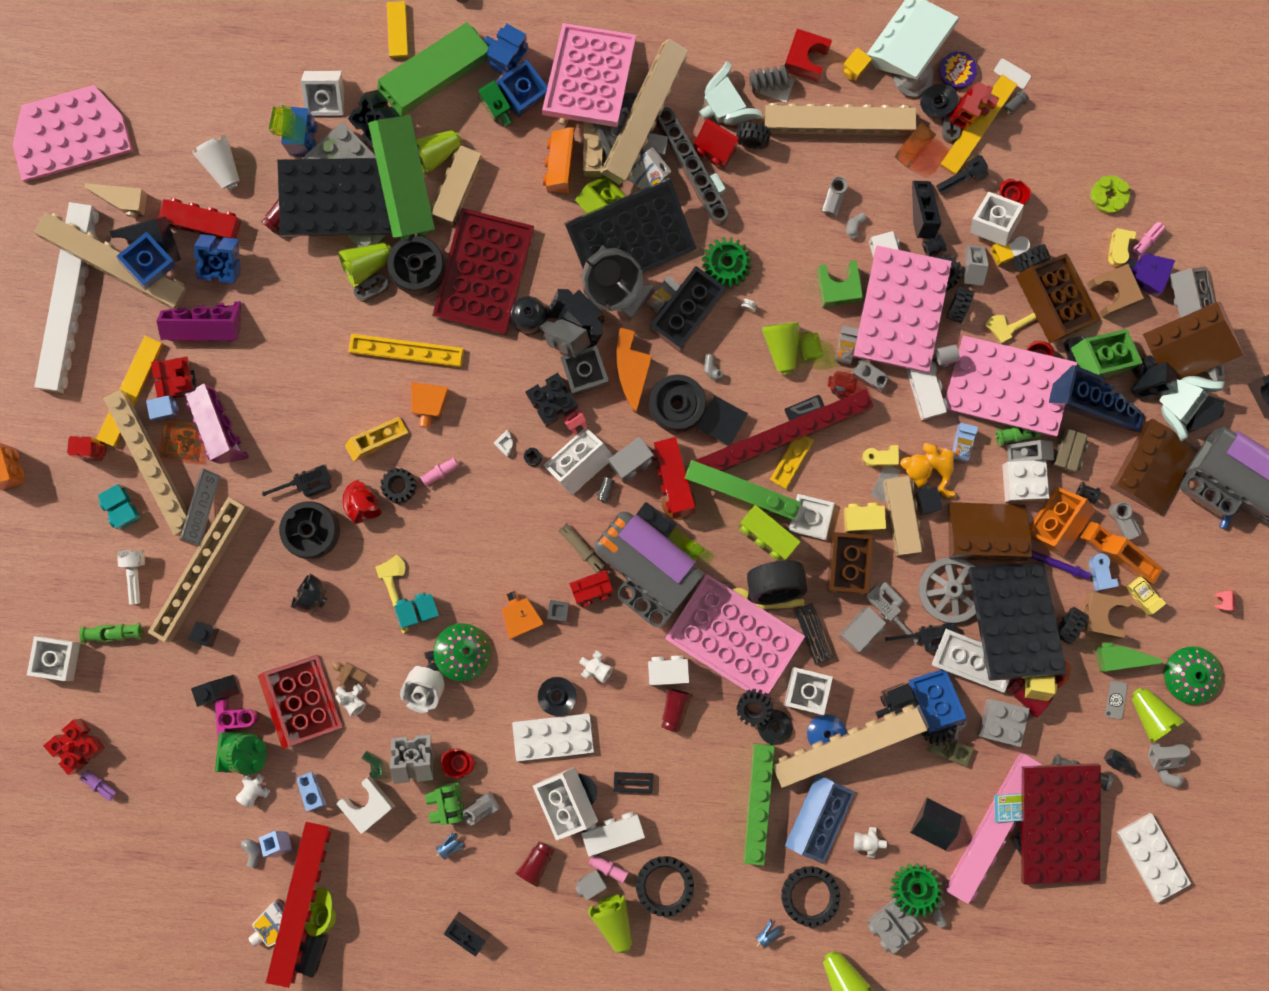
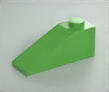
M1113 642L1103 643L1101 648H1096L1099 671H1112L1163 663L1160 658L1121 645L1114 646Z

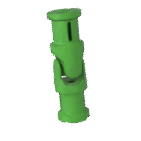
M1013 426L1010 429L995 430L999 446H1003L1004 443L1012 441L1015 443L1043 435Z
M140 622L135 625H98L96 628H86L83 626L80 628L79 637L82 644H86L88 641H98V643L115 640L125 641L129 638L141 640L143 628Z

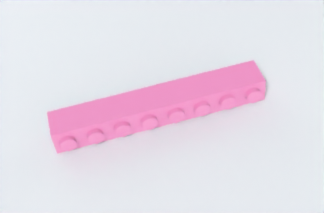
M1019 753L997 795L1021 793L1022 766H1039L1042 764L1025 754ZM994 800L944 888L948 893L967 904L976 898L979 884H983L986 880V872L989 866L992 867L996 862L997 856L995 855L999 849L1001 850L1006 843L1005 837L1008 832H1012L1016 825L1015 821L995 823Z

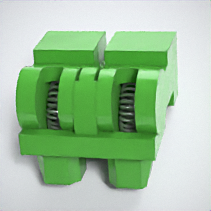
M460 781L440 785L439 788L425 795L427 805L437 803L438 811L429 813L430 824L441 823V825H446L463 820L462 811L465 810L464 801L459 802V800L463 799Z

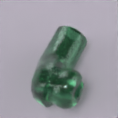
M366 751L361 759L370 764V777L378 779L383 773L382 761Z

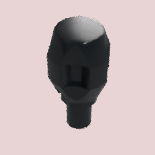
M1114 749L1106 752L1104 759L1109 766L1118 771L1127 772L1132 777L1136 775L1137 770L1131 766L1123 753Z

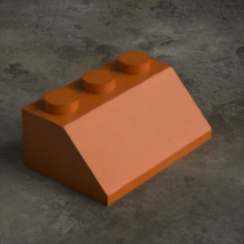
M572 127L553 131L552 137L548 138L547 149H550V154L545 159V167H548V172L543 177V185L546 186L547 192L569 194L575 147V134Z
M1057 486L1029 526L1031 538L1048 550L1064 557L1096 509L1086 498Z

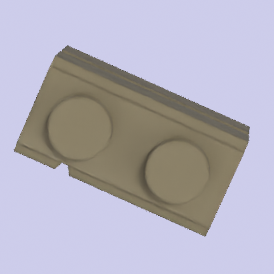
M1070 429L1062 430L1051 467L1072 474L1077 472V470H1081L1084 461L1081 459L1082 453L1086 452L1089 441H1086L1088 435Z

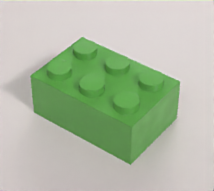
M1128 329L1086 338L1071 348L1079 367L1098 374L1103 378L1127 373L1142 364Z

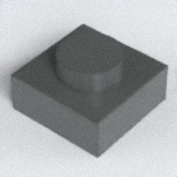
M550 600L547 619L567 622L569 602Z

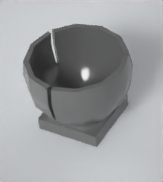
M603 245L595 254L588 258L580 275L585 295L593 305L608 311L627 308L638 299L643 287L642 268L633 255L617 248L607 249Z

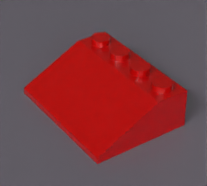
M318 655L265 671L258 675L282 749L343 728Z

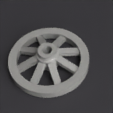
M942 558L930 564L923 572L919 581V598L924 609L935 619L947 623H957L965 621L976 614L974 602L963 594V591L972 590L971 584H961L968 574V569L975 567L970 562L964 559ZM951 564L963 567L956 580L954 579ZM944 565L948 581L933 572ZM929 577L943 586L941 589L926 591ZM952 586H954V587L956 588V592H955V593H952V592H951V587H952ZM943 594L944 597L934 608L927 596ZM958 598L970 607L968 611L960 615ZM950 599L953 616L940 613Z

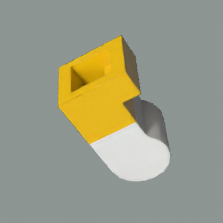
M1020 236L1012 243L1003 247L1001 244H994L990 251L997 266L1026 252L1030 247V242L1026 237Z

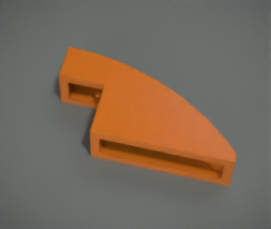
M620 328L617 340V370L624 396L631 410L637 413L652 355L631 350L635 331Z
M1089 522L1080 536L1082 540L1098 552L1107 555L1111 561L1132 574L1142 577L1150 584L1155 583L1163 570L1159 564L1129 539L1111 534L1098 523Z

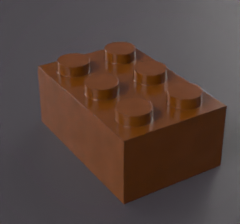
M839 532L831 534L827 591L869 594L872 535Z

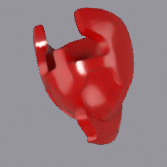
M358 479L346 487L342 497V504L346 515L351 518L354 524H359L366 518L374 519L382 515L381 510L374 503V501L376 503L379 502L378 498L371 490L366 488L363 482H359Z

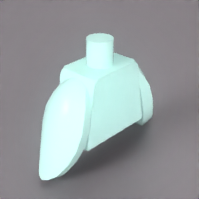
M726 61L706 86L704 101L707 107L699 111L700 116L704 121L714 116L718 123L722 122L725 125H738L755 119H763L762 111L746 108L745 103L728 78L732 64Z
M1188 376L1181 380L1177 379L1176 391L1163 394L1160 402L1163 404L1161 407L1162 416L1177 433L1181 442L1188 437L1187 429L1183 422L1186 425L1209 395L1207 392L1221 391L1225 382Z

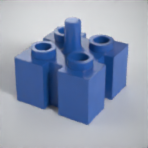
M508 23L498 31L496 36L498 40L486 36L484 42L490 45L487 50L490 68L503 76L517 67V64L523 59L529 49L526 42V34Z
M200 235L194 244L195 259H199L196 264L197 279L212 281L214 277H217L219 282L234 284L241 273L240 259H236L239 254V239L223 237L222 241H217L216 236Z

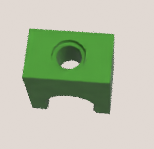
M857 260L850 261L846 270L848 279L844 282L833 281L828 275L827 266L819 265L817 278L822 308L859 303L863 296Z

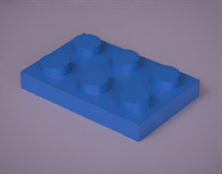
M942 669L908 680L916 703L920 705L929 726V733L967 722V717L947 671Z

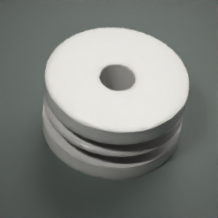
M744 299L741 305L743 309L750 312H755L758 306L757 303L749 299Z

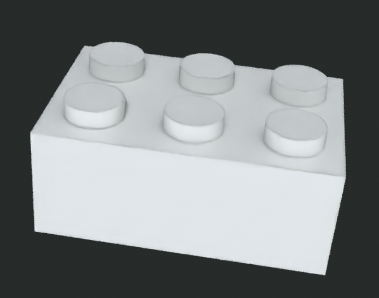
M575 767L533 785L556 840L583 831L598 822Z

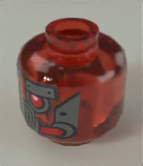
M836 371L833 376L829 377L828 387L831 388L833 395L848 397L855 393L857 379L854 378L852 373Z

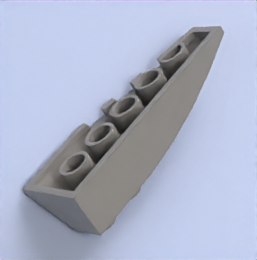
M1207 267L1191 268L1170 274V286L1174 290V303L1178 308L1180 317L1215 303ZM1223 364L1207 370L1213 381L1225 379Z

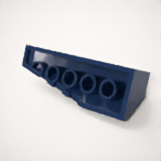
M1072 365L1053 383L1049 403L1097 421L1141 432L1144 413L1131 402H1127L1124 399L1125 397L1121 393H1117L1111 384L1105 383L1103 381L1104 378L1100 375Z

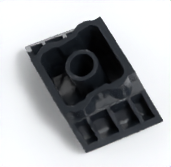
M557 289L548 308V318L563 319L587 330L591 344L587 348L597 345L602 336V323L605 322L603 319L604 315L580 289L574 294L569 289Z

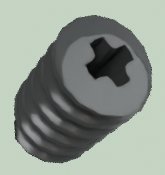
M780 65L779 71L776 66L772 67V71H770L769 67H766L764 73L761 68L757 70V74L754 69L750 70L751 92L755 88L757 93H760L761 87L767 92L768 86L774 91L775 85H778L779 89L782 90L783 84L789 89V74L784 65Z

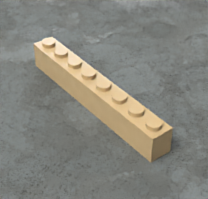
M670 38L662 43L600 172L618 184L630 179L633 173L631 169L640 159L641 155L639 152L648 142L647 135L649 132H652L656 125V116H659L663 111L664 106L662 104L671 94L672 90L670 87L672 83L674 84L679 77L678 70L680 67H683L687 60L685 56L688 50Z
M771 103L765 105L764 126L770 128L772 134L913 136L916 131V108H911L909 105H902L900 107H892L891 105H882L881 107L863 105L862 107H855L852 104L836 106L834 104L798 106V104L791 103L787 106H780L778 103Z
M45 212L34 230V233L39 238L171 309L178 308L187 292L182 282L176 279L171 281L166 278L167 275L165 274L145 291L119 263L116 256L120 252L114 250L115 246L106 241L104 244L97 240V236L90 232H87V234L81 232V228L71 222L69 225L62 221L63 218L55 213L50 215Z
M120 389L103 399L173 535L180 536L188 511L128 394Z
M227 498L149 629V634L163 642H172L250 508L232 498Z
M913 704L902 708L903 712L895 714V711L884 715L885 719L877 721V719L866 722V726L859 729L856 726L847 730L848 734L841 736L839 733L831 736L830 741L823 743L821 740L812 744L811 749L805 750V748L796 750L794 752L795 755L791 757L784 755L777 758L773 769L781 787L783 788L927 731L929 726L920 705L915 707Z

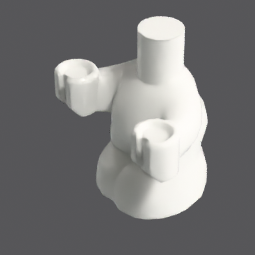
M596 650V653L593 654L594 659L590 661L582 657L579 664L586 667V669L583 670L584 672L581 673V676L586 679L593 676L601 683H605L610 677L613 667L601 662L603 654Z
M359 684L353 687L352 692H346L343 687L336 689L338 695L335 698L352 718L359 715L366 707L365 702L357 698L363 691Z
M260 774L254 780H252V777H248L249 775H245L242 780L244 788L236 796V800L245 807L251 808L258 796L267 798L270 790H267V788L264 787L262 789L260 784L264 777Z
M869 827L868 834L854 833L853 850L867 851L868 858H875V852L878 848L886 849L887 841L878 839L876 827Z

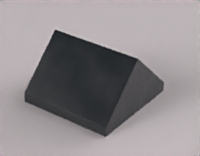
M926 797L910 833L946 851L958 836L962 815Z

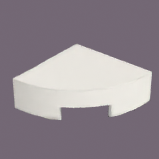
M508 430L494 442V445L507 457L510 455L513 447V440Z

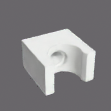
M371 776L362 781L363 787L369 793V800L365 807L353 805L347 797L336 803L361 834L395 807Z

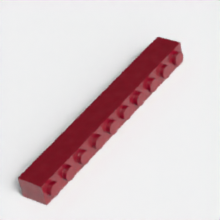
M865 389L694 461L723 472L803 437L870 411L874 406Z

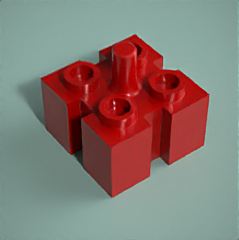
M73 719L62 729L64 734L53 736L43 745L52 757H59L61 759L58 764L67 775L78 773L88 764L85 759L95 758L106 748L97 736L90 737L88 735L91 729L82 719Z

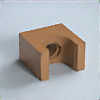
M1129 264L1097 276L1087 283L1089 290L1103 286L1110 289L1113 294L1112 304H1108L1100 311L1102 318L1135 305L1144 299Z
M1096 592L1086 593L1083 612L1088 615V620L1082 631L1115 638H1125L1126 631L1114 628L1108 620V614L1114 606L1119 608L1129 607L1131 599Z

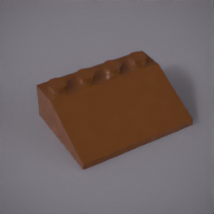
M1067 253L1033 265L1016 275L1019 285L1049 343L1062 339L1101 320Z
M1215 302L1143 334L1156 363L1159 365L1168 362L1177 371L1178 380L1188 376H1195L1244 355L1221 302Z
M1151 419L1145 422L1110 488L1162 516L1197 449L1186 440L1181 442L1177 433L1169 427Z
M948 503L949 559L1026 562L1032 557L1031 534L1026 505Z

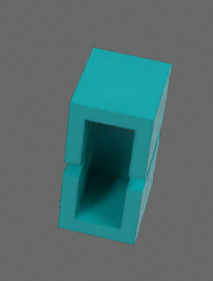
M116 484L97 495L100 499L98 502L99 506L103 511L108 512L109 518L107 519L113 528L123 530L142 519L135 505H130L129 502L132 500L123 485Z
M426 592L415 595L414 600L408 601L407 598L396 602L397 605L393 607L400 630L418 623L413 605H415L420 623L439 616L432 594L426 595Z

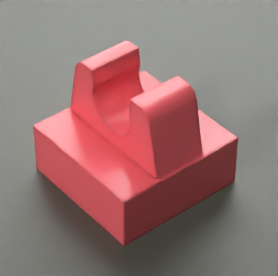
M578 409L562 418L567 428L575 435L578 434L576 431L578 425H581L584 429L587 428L586 420Z
M1224 591L1215 594V597L1223 599L1222 604L1215 605L1216 608L1236 611V591Z

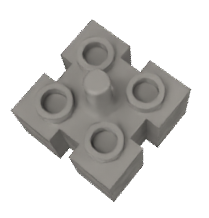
M431 734L415 736V740H408L407 737L392 738L390 771L393 783H409L410 778L417 779V782L433 780L432 762H434V748Z

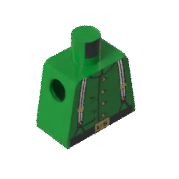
M495 80L478 90V98L494 122L499 120L504 128L513 123L509 116L510 106ZM500 106L501 109L497 110L495 107Z

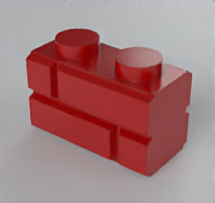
M70 436L68 438L67 453L69 456L80 460L102 461L103 456L106 455V445L92 437Z
M606 570L569 583L576 604H581L582 607L593 604L592 600L597 598L600 601L611 597L610 594L614 593Z

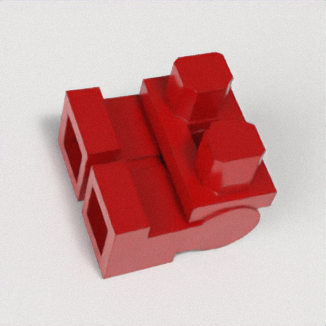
M975 83L960 99L948 122L966 130L980 114L987 116L990 109L993 110L996 107L999 97L991 94L993 90L991 86L988 85L986 87L983 83Z
M187 356L167 361L151 362L153 378L156 380L154 384L157 398L164 396L177 398L186 396V393L193 390Z

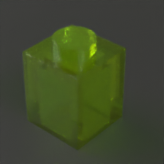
M273 106L269 130L273 135L292 138L296 119L293 110L288 106Z
M812 331L802 333L801 337L798 338V345L803 362L822 358L823 350L818 332L812 333Z

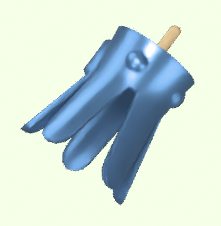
M452 832L442 844L436 847L439 853L436 857L440 855L445 860L449 855L464 849L460 848L464 845L463 842L458 843L454 840L457 837V833L453 834Z
M772 919L769 920L763 931L756 936L759 942L756 945L757 947L761 944L767 948L771 942L785 935L777 936L780 933L779 926L767 933L772 925Z

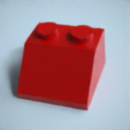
M706 119L694 142L693 148L700 157L705 156L716 167L721 166L725 169L737 151L739 138L711 120Z

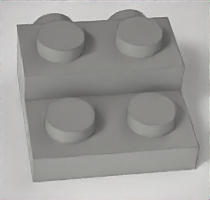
M897 898L892 899L867 919L870 923L867 927L874 936L877 934L880 936L882 941L879 943L885 951L888 952L890 950L893 954L905 946L910 938L923 929L912 913L910 916H907L906 909L902 912L899 911L902 906L900 904L894 905Z

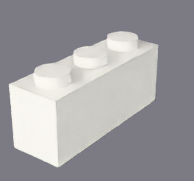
M633 811L622 814L621 819L615 820L610 818L604 820L603 825L596 827V824L585 829V831H582L581 834L588 856L645 838L638 813L633 814Z

